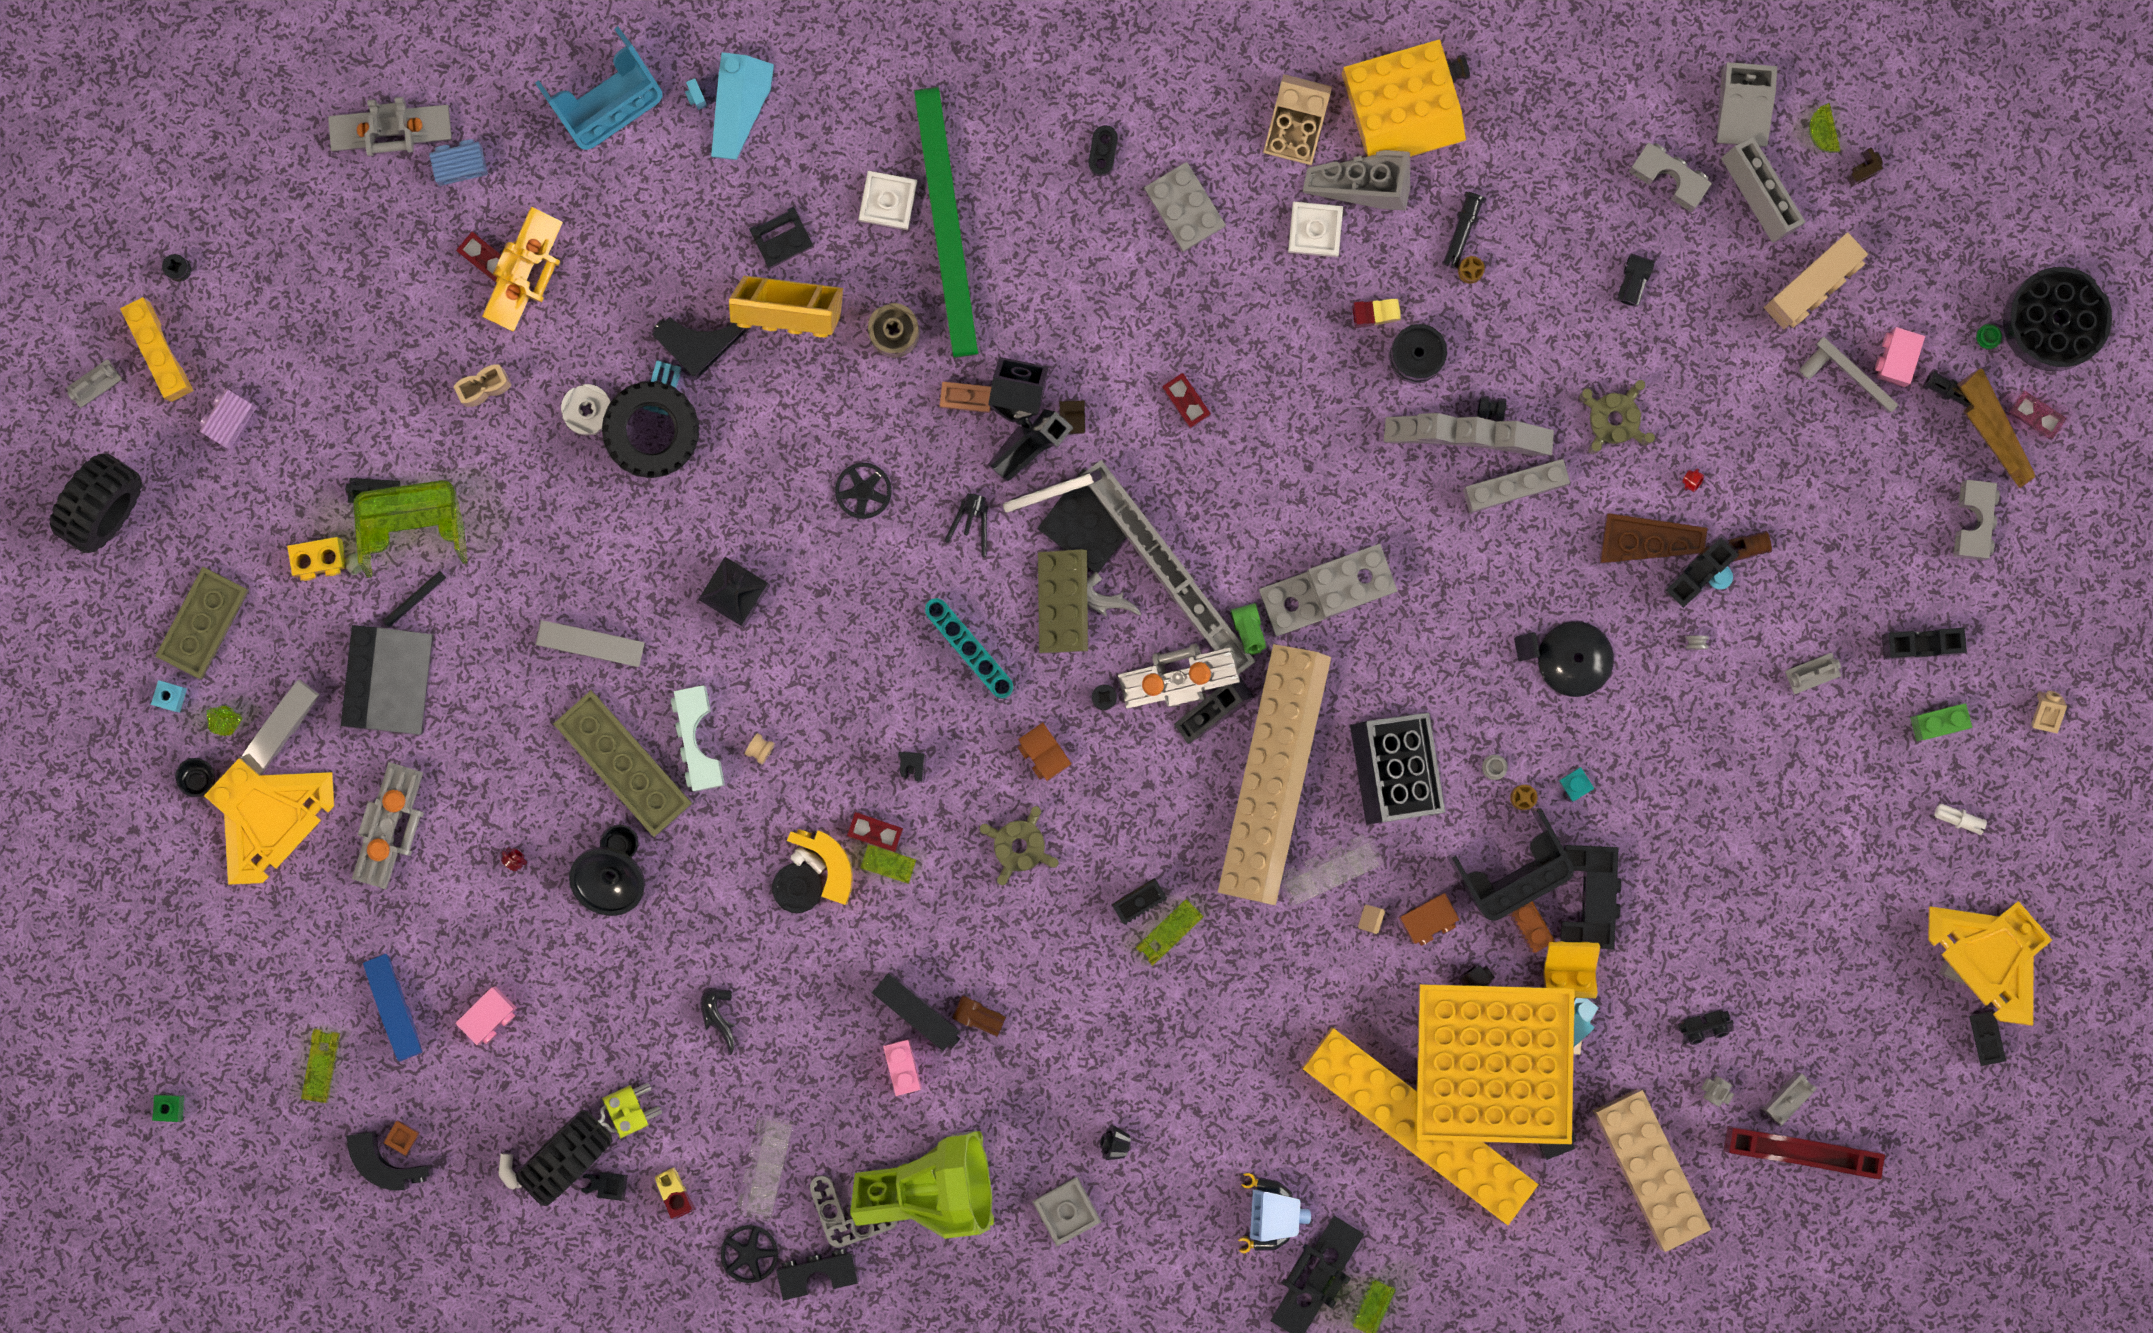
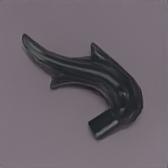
M717 988L706 989L700 1002L705 1029L708 1030L710 1026L717 1029L723 1036L731 1055L734 1050L731 1028L735 1024L728 1022L721 1016L717 1008V1001H730L732 991Z

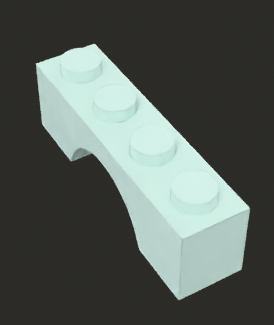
M706 686L674 691L675 697L671 698L673 712H678L679 722L676 723L678 738L682 737L684 747H681L680 751L683 763L687 762L689 772H685L687 786L692 787L694 792L725 786L721 762L705 756L698 748L695 738L698 723L706 714L711 712Z

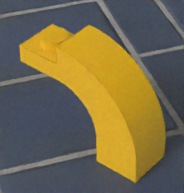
M797 829L796 833L790 831L787 839L788 842L817 852L826 863L828 877L821 897L847 905L853 885V871L849 857L843 847L834 838L819 830L816 833L815 839H811L812 833Z

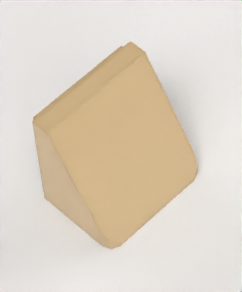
M1365 905L1358 928L1374 934L1379 933L1385 914L1384 909Z

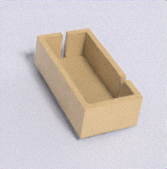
M1847 232L1763 308L1783 329L1789 325L1794 328L1809 315L1806 311L1807 309L1812 312L1828 298L1825 294L1826 292L1831 295L1847 281L1844 278L1845 275L1850 278L1865 265L1863 259L1868 253Z

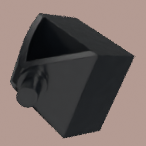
M999 357L993 375L988 405L1006 420L1016 422L1017 425L1030 428L1032 423L1029 417L1039 413L1049 367Z
M724 557L698 600L744 628L769 589L770 584L727 557Z

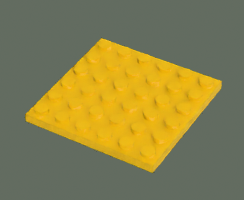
M1419 984L1416 1140L1572 1144L1575 989Z

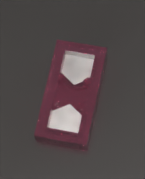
M2025 390L2021 392L2008 412L2049 440L2054 439L2067 419Z

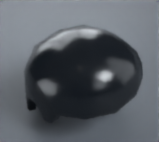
M188 758L180 763L175 779L179 790L189 797H202L214 785L215 774L212 766L207 761L201 758Z
M622 824L612 825L604 830L601 835L600 847L620 850L632 858L638 850V836L629 826Z

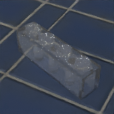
M1364 834L1351 839L1352 845L1342 849L1341 845H1338L1328 850L1329 856L1319 859L1317 855L1305 861L1306 866L1299 870H1296L1294 866L1283 871L1280 885L1290 906L1294 907L1383 865L1384 862L1372 836L1365 838Z
M767 1113L763 1114V1118L757 1119L755 1133L759 1135L757 1143H752L749 1152V1158L753 1159L751 1169L746 1168L743 1183H746L747 1186L745 1194L740 1193L737 1208L741 1209V1216L767 1222L772 1220L795 1120Z

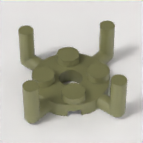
M1638 380L1634 383L1626 395L1610 393L1601 397L1598 401L1592 397L1593 393L1590 389H1585L1580 393L1579 400L1591 408L1590 425L1596 436L1588 447L1590 454L1594 455L1599 452L1604 442L1620 444L1634 438L1642 445L1647 446L1654 441L1655 436L1653 433L1644 434L1638 430L1641 422V412L1634 400L1645 388L1643 380ZM1611 412H1617L1621 415L1622 421L1620 425L1613 426L1609 423L1608 416Z
M1034 806L1031 809L1026 821L1010 822L1000 830L987 824L980 826L981 833L995 839V855L1004 866L997 878L999 885H1006L1013 871L1029 870L1039 862L1052 868H1056L1059 864L1057 858L1044 853V838L1040 830L1035 826L1041 815V809L1038 806ZM1014 840H1025L1027 843L1026 851L1021 854L1015 853L1012 849Z

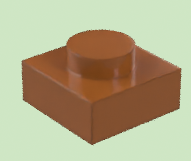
M397 1120L385 1139L384 1144L406 1156L420 1132Z

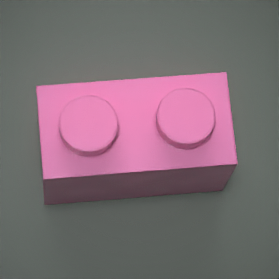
M1895 327L1890 333L1887 332L1882 343V347H1885L1883 357L1879 356L1875 365V371H1878L1876 378L1902 387L1910 385L1925 336Z
M496 986L491 987L455 1024L476 1045L482 1042L488 1044L497 1035L494 1030L501 1024L506 1026L515 1017L513 1012L517 1007Z
M910 1039L884 1045L883 1048L895 1095L899 1096L921 1090L922 1087Z

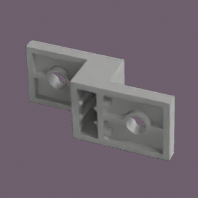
M1381 544L1313 567L1305 573L1259 589L1275 637L1398 592ZM1363 569L1368 570L1372 575L1371 581L1366 584L1361 583L1357 577L1358 572ZM1291 597L1297 600L1298 609L1296 611L1289 612L1284 608V601L1287 598Z

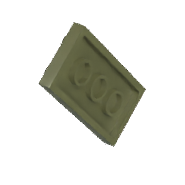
M1087 550L1038 552L1039 653L1088 651Z
M202 566L155 657L202 680L249 590Z

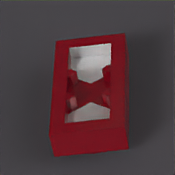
M471 231L456 251L496 283L497 277L493 275V272L501 254Z
M1181 373L1162 386L1163 391L1189 429L1211 415L1184 373Z
M855 812L847 836L896 852L904 828Z

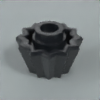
M1110 1125L1100 1139L1102 1158L1105 1160L1125 1158L1131 1145L1130 1135L1118 1127Z

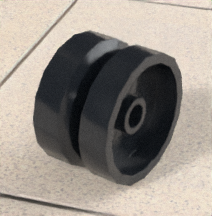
M1425 324L1410 325L1402 329L1394 339L1389 352L1390 365L1394 373L1403 381L1412 384L1425 383L1433 379L1444 366L1447 357V344L1442 334L1434 327ZM1416 349L1423 355L1422 357H1417L1414 354Z

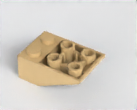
M1283 74L1263 153L1312 165L1332 86Z

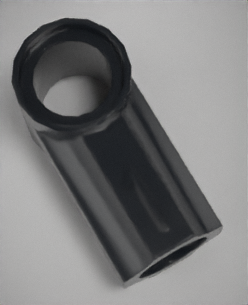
M1630 253L1626 262L1627 267L1625 266L1623 272L1625 276L1617 301L1629 306L1637 307L1639 305L1645 284L1649 281L1653 271L1654 260Z

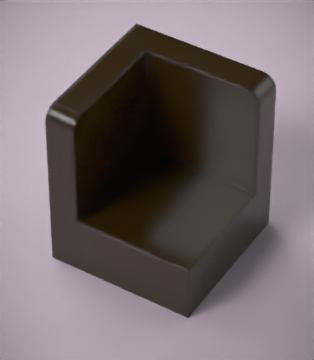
M1059 401L1060 416L1073 427L1069 434H1084L1086 432L1085 401Z

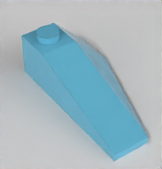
M721 53L711 157L737 160L749 132L760 113V109L771 90L774 64L747 55Z

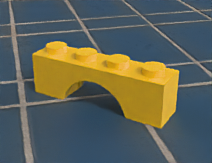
M142 297L120 308L163 398L173 402L193 392L194 390L183 368L174 357L164 338L161 323L151 303Z

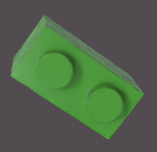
M1966 703L1910 717L1916 742L1973 728Z

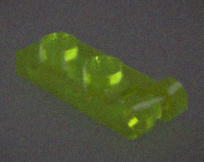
M1185 899L1135 949L1139 953L1143 952L1149 958L1147 961L1153 966L1204 916ZM1154 940L1162 946L1157 951L1149 945Z
M314 1028L311 1036V1047L301 1099L328 1103L340 1040L339 1032L332 1031L330 1034L324 1033L322 1029ZM321 1042L329 1044L328 1051L320 1050Z

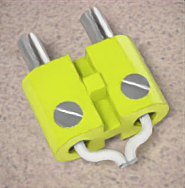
M649 1083L632 1089L631 1085L602 1098L604 1106L600 1110L601 1119L598 1122L606 1127L608 1131L617 1132L621 1139L647 1127V1120L662 1114V1111L655 1112L661 1109L659 1106L644 1113L640 1108L636 1097L651 1091V1087L644 1089L650 1086ZM605 1109L607 1110L615 1129H612L607 1123H602L605 1119Z

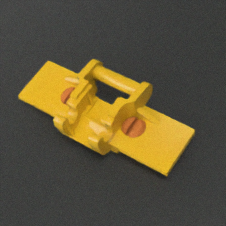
M534 207L530 208L516 241L506 243L493 272V275L497 277L496 286L483 312V318L514 332L528 299L531 298L538 302H543L544 298L542 295L555 266L560 264V261L550 256L549 252L563 222ZM541 260L546 261L532 292L529 290L530 282L527 281L529 273L534 264H539Z

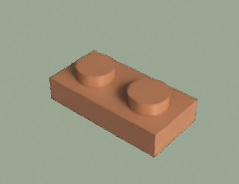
M942 382L940 408L990 413L991 407L988 403L991 387Z

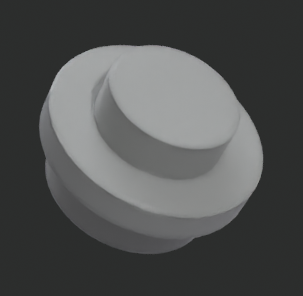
M1490 755L1482 763L1483 774L1491 780L1501 779L1507 773V762L1502 756Z

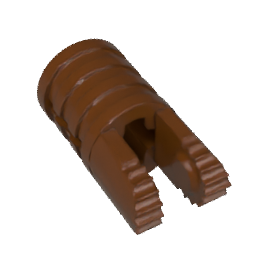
M1767 531L1728 540L1735 548L1743 547V549L1738 550L1739 556L1734 561L1772 552V544Z

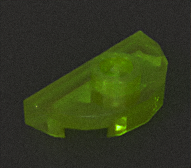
M1827 103L1812 115L1809 122V135L1812 142L1820 150L1828 153H1839L1840 146L1830 103Z

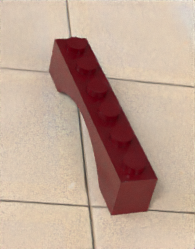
M1727 1126L1723 1151L1731 1154L1799 1164L1879 1180L1882 1179L1885 1154L1880 1152Z

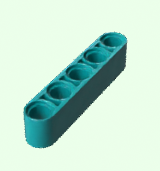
M933 598L929 600L925 606V613L933 625L995 697L999 699L1010 697L1014 686L1008 675L942 599ZM934 604H940L944 608L943 614L939 617L930 615V608ZM951 623H956L960 626V632L956 636H949L946 633V628ZM972 642L976 645L977 649L973 655L968 656L962 652L965 643ZM984 661H988L993 665V670L988 675H983L979 672V665ZM1002 680L1008 682L1009 691L1005 694H998L995 690L996 683Z

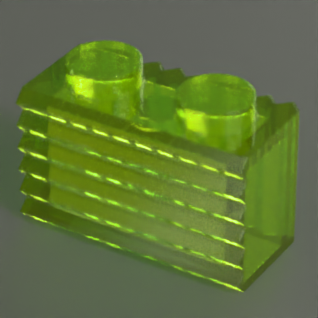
M1370 1277V1282H1367L1368 1286L1365 1287L1366 1291L1363 1292L1364 1296H1361L1362 1300L1359 1301L1360 1305L1357 1306L1358 1310H1355V1315H1352L1353 1319L1350 1321L1353 1327L1365 1333H1377L1396 1289L1379 1279Z

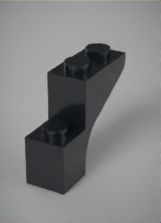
M1044 409L1030 428L1018 426L988 463V466L1005 481H1009L1041 452L1050 447H1058L1073 427L1056 411Z

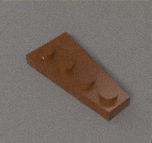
M1607 513L1599 564L1700 554L1705 549L1708 528Z

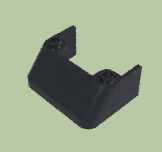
M1533 808L1531 810L1543 832L1535 836L1530 843V851L1535 860L1491 884L1487 876L1482 872L1473 871L1466 874L1456 855L1450 854L1447 856L1465 891L1480 913L1488 920L1496 921L1568 882L1573 876V865L1541 808Z

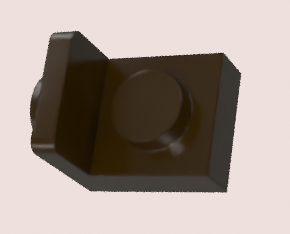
M1872 147L1866 149L1862 154L1868 165L1866 166L1864 162L1851 169L1853 173L1847 178L1851 187L1879 174L1883 170L1882 158L1877 151L1874 152Z

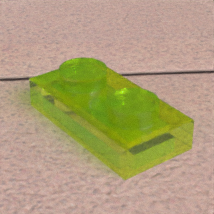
M868 844L861 869L909 884L917 860Z

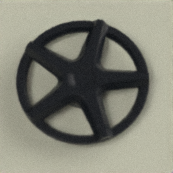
M856 463L847 467L838 477L835 486V496L840 508L846 514L858 519H869L879 515L888 506L892 494V487L887 474L881 468L871 463ZM868 467L876 470V472L867 480H863L855 468ZM849 472L854 487L839 492L841 481ZM882 476L887 485L886 497L874 490V486ZM856 498L857 513L847 509L841 499ZM868 500L883 504L875 512L865 514Z
M745 1225L734 1229L725 1238L721 1247V1262L726 1273L743 1283H755L765 1279L774 1270L778 1260V1248L772 1235L765 1229L754 1225ZM752 1230L746 1244H742L732 1237L740 1231ZM759 1232L763 1233L770 1240L773 1249H760L757 1247ZM727 1245L739 1254L729 1266L725 1257ZM773 1257L770 1268L761 1275L758 1260ZM743 1265H748L754 1278L740 1277L734 1271Z

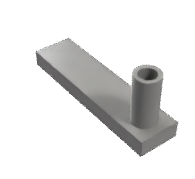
M1821 337L1815 346L1819 349L1798 370L1805 378L1810 380L1831 359L1886 411L1891 413L1898 406L1890 396L1825 337Z

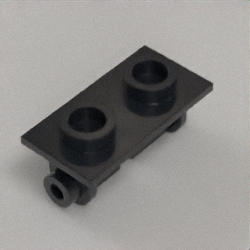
M350 478L345 488L346 493H348L347 503L398 506L400 481Z
M1719 1010L1704 1015L1707 1022L1705 1024L1702 1023L1700 1016L1682 1020V1023L1678 1024L1680 1033H1684L1682 1043L1696 1045L1702 1043L1705 1038L1713 1036L1715 1038H1722L1727 1036L1729 1032H1732L1734 1023L1733 1020L1730 1021L1729 1012Z

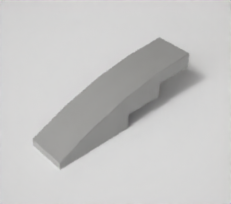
M540 620L535 645L639 667L645 642Z
M300 679L297 680L254 737L241 759L259 775H262L273 757L279 754L290 735L296 732L320 694Z

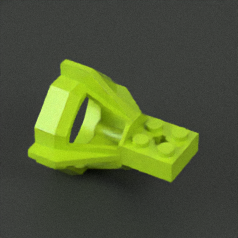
M981 1131L952 1134L938 1142L935 1148L920 1159L909 1164H902L898 1168L855 1173L850 1210L855 1225L860 1226L912 1219L944 1239L980 1235L990 1230V1226L994 1225V1216L991 1211L992 1190Z

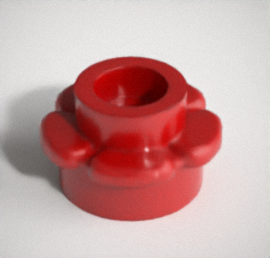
M1698 468L1695 471L1689 470L1684 476L1682 483L1685 484L1684 488L1686 491L1689 489L1692 492H1696L1701 485L1705 475L1700 473Z

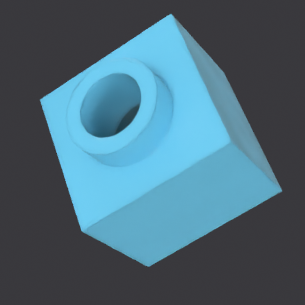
M158 680L151 705L180 713L187 688ZM166 691L170 693V698L167 701L163 699Z

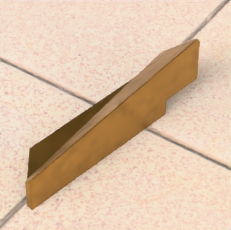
M1979 368L1957 384L1971 403L1963 411L2016 485L2021 488L2035 478V473L1984 370Z

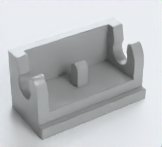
M1796 1072L1762 1108L1780 1127L1817 1089L1806 1080L1807 1078L1802 1073Z

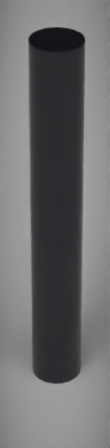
M438 571L384 618L383 622L390 628L447 577L441 571Z

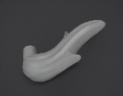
M1097 572L1087 579V602L1089 607L1104 616H1107L1106 610L1112 608L1126 609L1141 616L1139 609L1123 598V592L1113 596H1105L1095 592L1093 587L1102 580Z

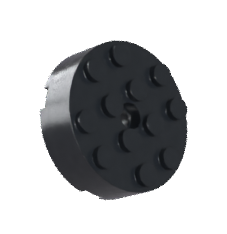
M2070 267L2047 268L2023 281L2009 296L2003 314L2004 333L2013 352L2028 365L2052 372L2074 368L2092 358L2106 343L2112 326V309L2106 293H2103L2096 284V280L2091 276ZM2055 313L2061 317V325L2055 321L2053 317Z

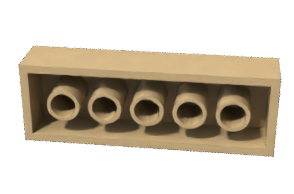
M1636 1089L1593 1110L1659 1248L1667 1252L1710 1231L1711 1228L1643 1090Z

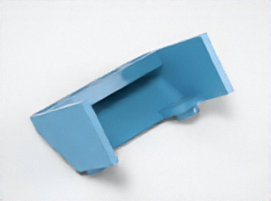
M618 26L614 30L625 45L623 49L616 53L613 59V64L618 72L577 100L569 91H560L550 97L539 80L535 82L581 149L588 150L594 148L657 105L662 98L661 88Z

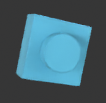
M696 79L687 81L686 84L689 90L685 91L690 105L696 104L698 110L707 107Z

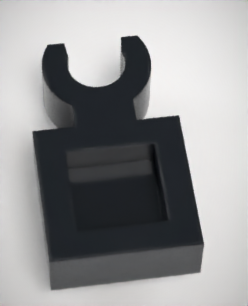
M600 1172V1179H598L594 1174H583L582 1178L591 1180V1187L581 1188V1192L594 1193L598 1190L597 1198L625 1201L628 1175Z

